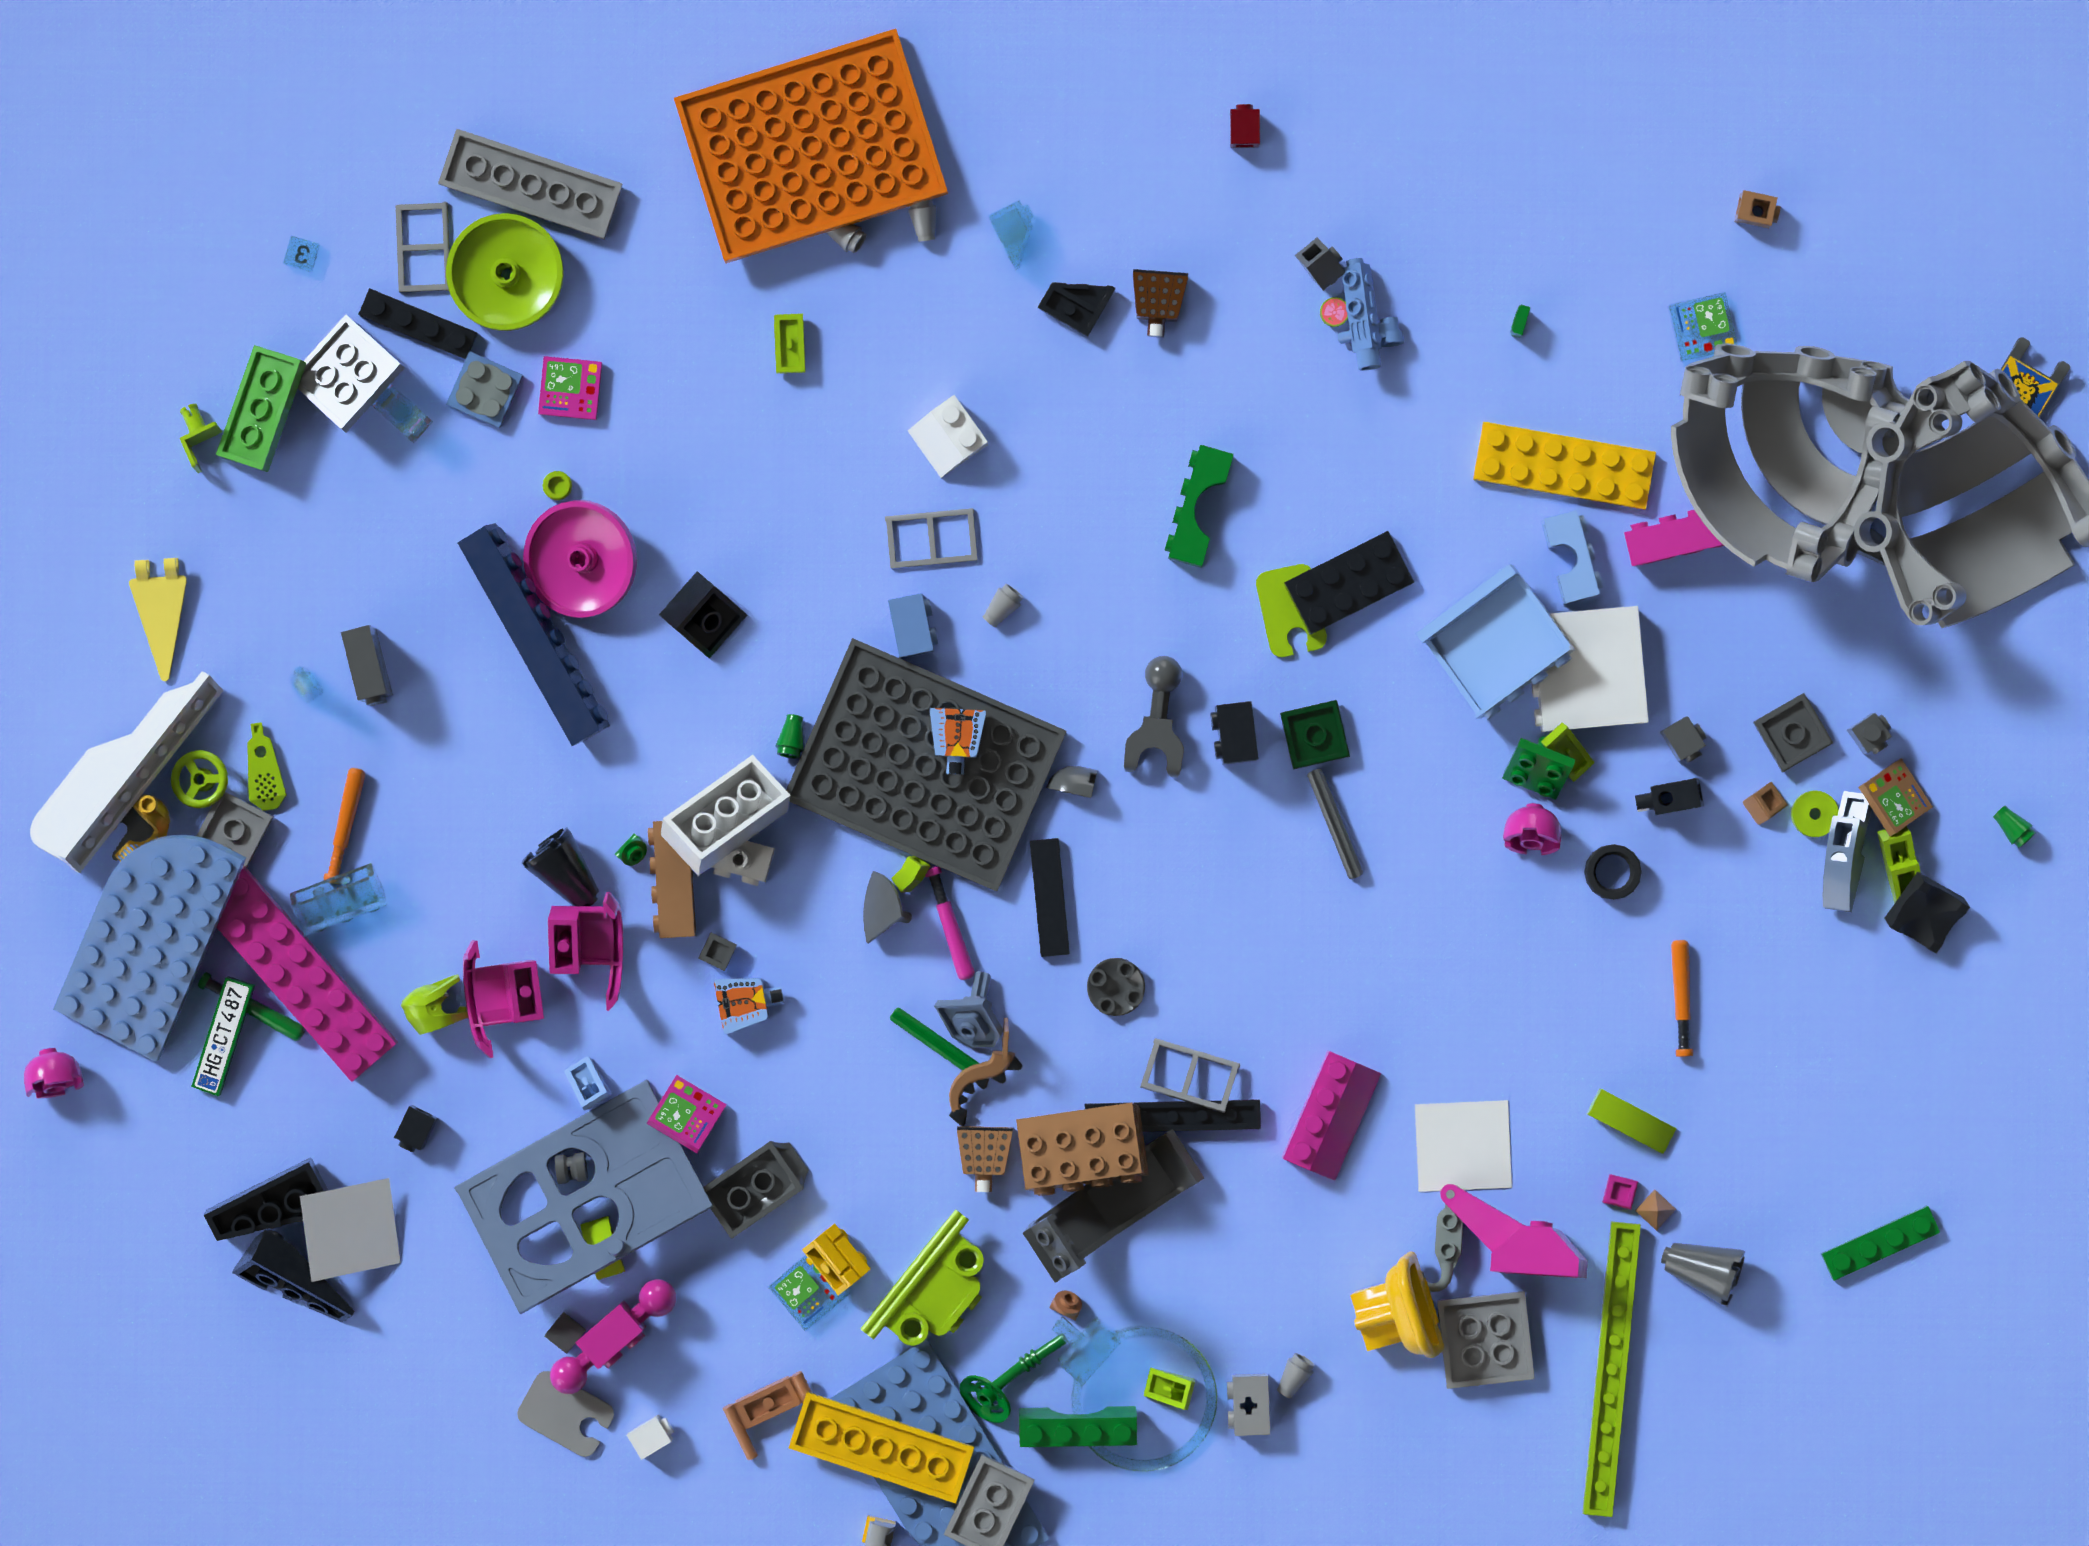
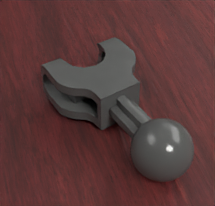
M1158 656L1152 659L1145 669L1146 682L1153 689L1150 716H1143L1141 727L1132 732L1126 739L1125 772L1135 771L1138 767L1141 753L1147 748L1155 747L1162 750L1166 755L1168 775L1178 778L1182 766L1184 747L1179 737L1172 730L1173 719H1167L1170 692L1179 686L1182 679V669L1179 663L1172 657Z

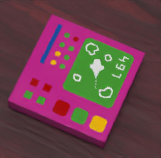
M544 356L538 415L597 420L602 362Z
M676 1075L647 1124L698 1153L727 1104Z

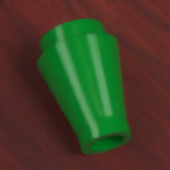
M794 714L786 715L785 723L775 745L777 755L791 759L800 758V752L804 750V717Z
M2006 805L1993 816L2011 845L2015 844L2019 849L2036 834L2032 829L2033 825L2011 811Z

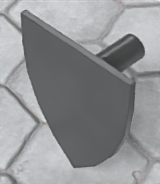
M872 871L867 885L863 908L866 943L868 944L895 923H909L912 919L911 912L902 910L901 901L893 883L885 875L876 871Z

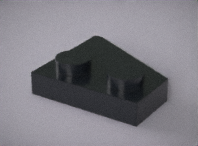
M1052 282L1037 309L1088 337L1116 288L1110 285L1096 286Z

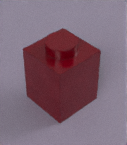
M1252 104L1236 105V109H1230L1229 113L1230 148H1259L1260 109H1253Z

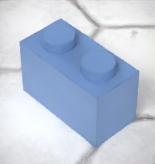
M919 593L888 600L899 658L934 652L933 645L938 644L935 627L929 628L927 617L933 616L930 599H923V594Z

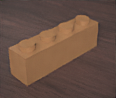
M653 821V828H648L649 845H654L655 857H650L649 859L650 874H656V886H651L652 904L657 903L658 915H653L654 933H659V938L696 936L693 870L661 836L662 821Z

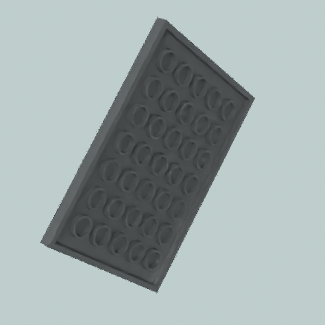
M852 638L786 791L791 795L790 802L994 891H998L1067 730ZM930 708L986 711L977 758L965 757L964 775L946 774L947 757L935 756Z

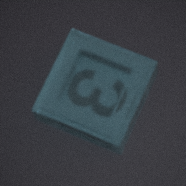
M291 236L283 264L313 272L320 244Z

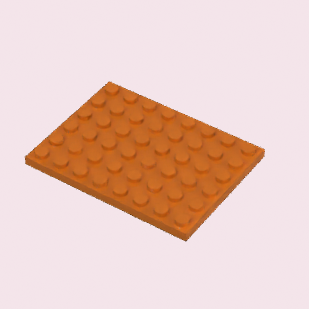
M896 28L674 97L725 264L948 194Z

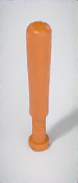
M350 768L348 770L332 844L334 848L329 871L323 877L325 881L338 884L341 882L339 873L344 850L348 847L365 780V771L362 769Z

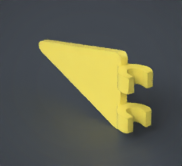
M178 558L164 559V577H150L149 560H135L136 578L129 581V586L160 679L168 681L171 674L187 577L179 575Z

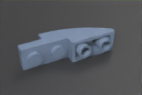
M1844 791L1838 816L1833 815L1823 874L1822 897L1824 909L1852 913L1865 859L1861 852L1872 811L1871 806L1862 793Z

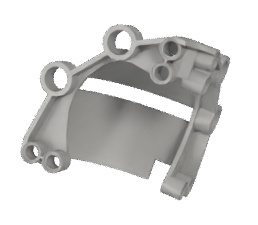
M1717 344L1713 357L1692 362L1685 367L1679 395L1684 396L1683 420L1671 426L1672 450L1677 472L1694 510L1705 526L1726 548L1753 567L1767 560L1774 565L1786 569L1787 573L1785 574L1813 583L1819 581L1835 564L1844 567L1850 566L1859 548L1854 537V526L1862 514L1872 511L1878 498L1882 463L1876 461L1868 452L1866 444L1868 433L1874 425L1880 422H1897L1909 401L1896 387L1893 379V366L1880 362L1835 356L1831 351L1815 346H1798L1794 352L1753 351L1750 348L1737 344ZM1800 382L1822 387L1823 409L1831 429L1844 444L1862 454L1856 476L1830 463L1810 440L1803 425L1799 409ZM1742 385L1741 414L1743 428L1751 454L1759 470L1773 489L1788 504L1803 515L1824 524L1825 526L1822 528L1805 522H1800L1796 528L1791 526L1761 501L1744 478L1731 449L1725 417V408H1732L1734 406L1738 386ZM1889 429L1884 434L1882 443L1884 450L1889 455H1893L1899 446V438L1892 429Z
M1963 361L1941 374L1928 377L1916 386L1897 422H1880L1869 431L1866 439L1868 452L1876 461L1882 463L1876 511L1866 512L1857 519L1854 526V537L1857 544L1865 551L1881 552L1899 604L1912 623L1916 625H1933L1938 622L1942 629L1986 613L2031 591L2073 567L2075 563L2061 541L2063 538L2073 533L2080 545L2089 547V479L2075 460L2076 451L2074 446L2059 427L2055 425L2048 427L2020 399L2015 384L2001 369L1997 368L1988 373L1971 361ZM1966 413L1975 423L1961 430V415ZM1949 419V426L1945 430L1942 422ZM1889 429L1894 430L1899 438L1898 449L1893 455L1887 454L1882 445L1884 434ZM1946 438V439H1944V440H1942V441H1940V442H1938V443H1936V444H1934V445H1931V446H1929V447H1927V448H1924V449H1922V450H1919V449H1921V448H1923V447H1925V446H1927V445H1929V444H1931V443H1933V442H1935V441H1937V440ZM2029 454H2032L2042 467L2044 472L1991 504L1953 523L1914 538H1909L1904 529L1902 517L1921 512L1948 501L1996 476ZM1876 518L1880 519L1886 527V537L1880 545L1876 544L1870 535L1871 524ZM1924 605H1926L1929 608V616L1927 619L1923 616L1922 613Z

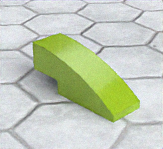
M1907 826L1892 836H1889L1885 829L1877 831L1894 904L1916 873H1921L1915 856L1912 835Z
M1599 1088L1586 1113L1661 1154H1664L1677 1129Z

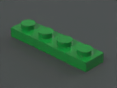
M1926 1205L1820 1254L1831 1279L1835 1281L1939 1234L1940 1230L1929 1206Z

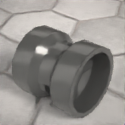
M585 1152L575 1153L572 1157L565 1155L555 1156L558 1184H566L570 1180L575 1179L578 1182L588 1181Z

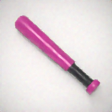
M937 866L929 869L925 877H929L937 901L936 908L957 976L960 980H967L974 976L975 971L951 902L948 901L943 883L941 882V868Z

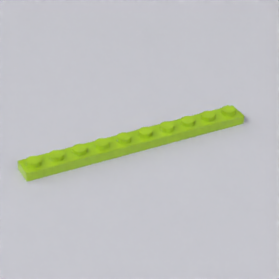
M1610 1222L1582 1514L1613 1516L1641 1224Z

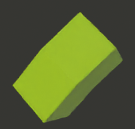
M908 856L902 868L891 879L901 893L911 892L923 881L930 865L916 856Z

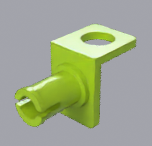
M193 403L188 405L191 414L186 407L180 410L189 433L179 439L192 468L199 474L202 470L192 447L222 433V429L216 422L205 425L198 405Z

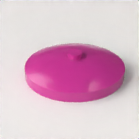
M573 500L555 505L537 518L526 537L523 561L526 576L533 581L536 587L535 593L546 606L565 616L584 618L604 613L623 600L630 590L636 575L637 552L629 529L617 514L596 502Z

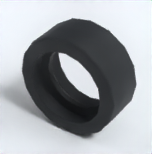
M1616 844L1601 846L1592 852L1586 861L1584 870L1586 883L1592 892L1601 898L1611 900L1625 898L1634 892L1640 883L1642 873L1640 861L1635 853L1625 846ZM1607 855L1621 856L1629 864L1630 876L1626 884L1621 888L1608 889L1597 880V864Z

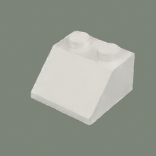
M952 395L907 430L940 478L988 446V441L955 395Z

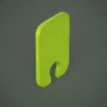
M1305 564L1265 571L1256 579V589L1269 648L1277 657L1294 655L1292 646L1287 640V635L1293 628H1301L1306 632L1308 652L1322 648L1327 641L1325 628L1309 635L1283 584L1311 569Z

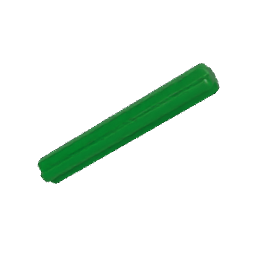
M897 1007L891 1014L890 1020L959 1069L964 1070L972 1065L979 1064V1062L903 1009Z

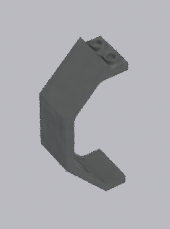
M1173 1129L1145 1145L1149 1175L1142 1176V1182L1125 1184L1121 1183V1179L1113 1180V1186L1102 1188L1092 1187V1183L1084 1185V1190L1075 1191L1030 1223L1024 1230V1237L1054 1283L1086 1264L1084 1258L1114 1236L1204 1179V1176Z

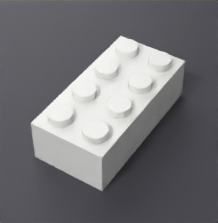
M752 754L664 817L662 820L661 836L699 876L787 813L791 795Z

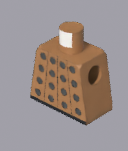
M957 1126L963 1174H975V1192H992L993 1175H1004L1013 1127Z

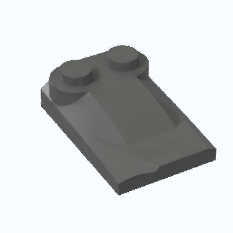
M769 1141L705 1185L704 1189L714 1206L711 1208L712 1212L732 1239L802 1191L809 1170L790 1142L778 1143Z

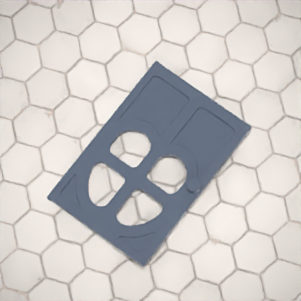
M647 1079L454 1187L519 1314L527 1312L714 1207L681 1144L647 1124L650 1116L659 1104ZM570 1149H577L587 1153L593 1159L595 1174L591 1182L586 1186L565 1196L560 1193L548 1169V1164L556 1155ZM525 1173H532L547 1199V1205L543 1210L518 1224L509 1226L504 1223L501 1216L504 1198L509 1188L520 1176ZM598 1197L609 1198L615 1202L618 1208L619 1220L617 1228L610 1237L598 1244H587L574 1220L573 1213L577 1208ZM553 1222L559 1223L573 1250L569 1260L558 1264L541 1265L526 1261L520 1255L519 1244L521 1240Z

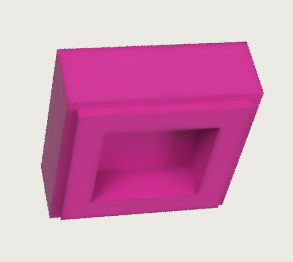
M1609 1174L1602 1202L1631 1210L1639 1181Z

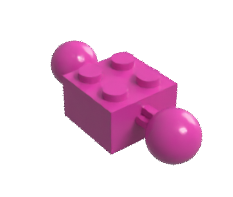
M661 1279L651 1280L641 1288L639 1303L631 1308L623 1300L575 1342L583 1351L576 1358H560L553 1364L550 1371V1380L553 1387L563 1394L577 1393L585 1386L588 1376L587 1371L593 1365L597 1369L603 1365L607 1369L623 1356L620 1352L622 1348L627 1346L631 1349L645 1337L642 1331L647 1327L644 1323L646 1319L650 1316L662 1317L672 1311L676 1304V1292L672 1285Z

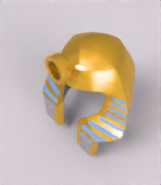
M143 794L120 823L127 826V833L113 852V860L121 862L128 854L146 842L167 836L170 823L169 811L160 799Z

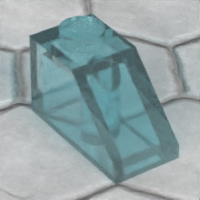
M1020 200L988 215L989 221L1015 271L1021 267L1033 230L1031 222L1035 220L1029 205L1022 206Z

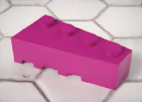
M1695 510L1687 511L1688 517L1677 519L1676 514L1659 518L1660 524L1648 526L1647 521L1630 525L1631 531L1624 532L1633 567L1675 558L1678 555L1683 556L1697 553L1707 548H1719L1724 545L1705 526Z

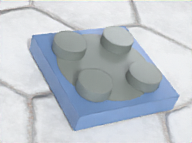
M469 351L446 405L497 428H501L524 375Z

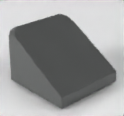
M563 1312L544 1337L567 1354L586 1329Z

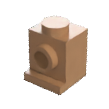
M1743 190L1739 195L1734 222L1769 229L1772 226V222H1778L1781 206L1776 205L1778 197ZM1753 207H1760L1763 212L1762 215L1755 216L1752 212Z

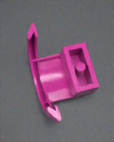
M606 892L603 907L551 906L548 917L550 974H579L581 965H610V977L606 993V1010L610 1011L618 1001L622 982L623 921L620 904L611 892Z
M472 940L463 956V984L467 1014L475 1044L487 1057L493 1058L492 1043L487 1038L483 1026L544 1019L537 963L535 960H525L475 968L476 959L480 958L478 941Z

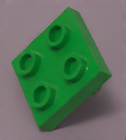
M1540 737L1538 744L1520 738L1504 770L1502 779L1516 786H1522L1537 792L1541 796L1556 800L1573 769L1576 759L1544 747L1541 741L1545 737Z

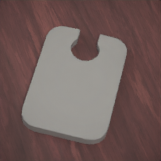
M543 1371L534 1379L518 1408L517 1417L521 1423L570 1451L587 1457L595 1452L601 1441L582 1434L580 1430L582 1420L588 1417L595 1418L601 1426L608 1429L614 1417V1410L611 1405L583 1389L574 1394H563L557 1391L551 1383L550 1371Z

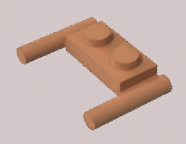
M798 1371L790 1377L786 1376L722 1408L747 1460L756 1458L758 1454L746 1429L804 1402L807 1391L812 1393L802 1371Z

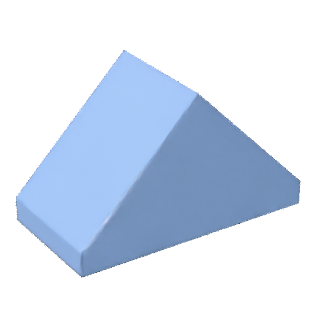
M589 1056L564 1070L584 1111L612 1095V1092Z

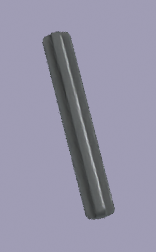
M1322 769L1313 770L1307 774V777L1349 879L1357 878L1363 874V870Z

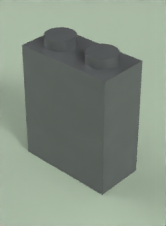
M366 625L341 632L357 700L370 706L387 703L386 697L393 696L377 629L371 625Z

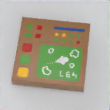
M1902 758L1893 762L1858 787L1889 836L1896 834L1933 808Z

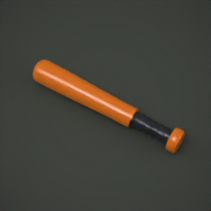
M1674 940L1671 943L1675 1020L1678 1023L1679 1039L1678 1049H1676L1675 1054L1676 1057L1693 1056V1049L1689 1047V1020H1691L1689 943L1686 940Z

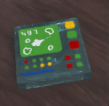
M1726 292L1668 305L1681 362L1714 355L1717 344L1729 343L1738 345Z
M806 1255L768 1286L804 1331H807L850 1295L847 1289L840 1295H837Z

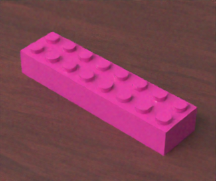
M243 866L217 925V929L348 1079L353 1082L396 1045L398 1041L251 872Z

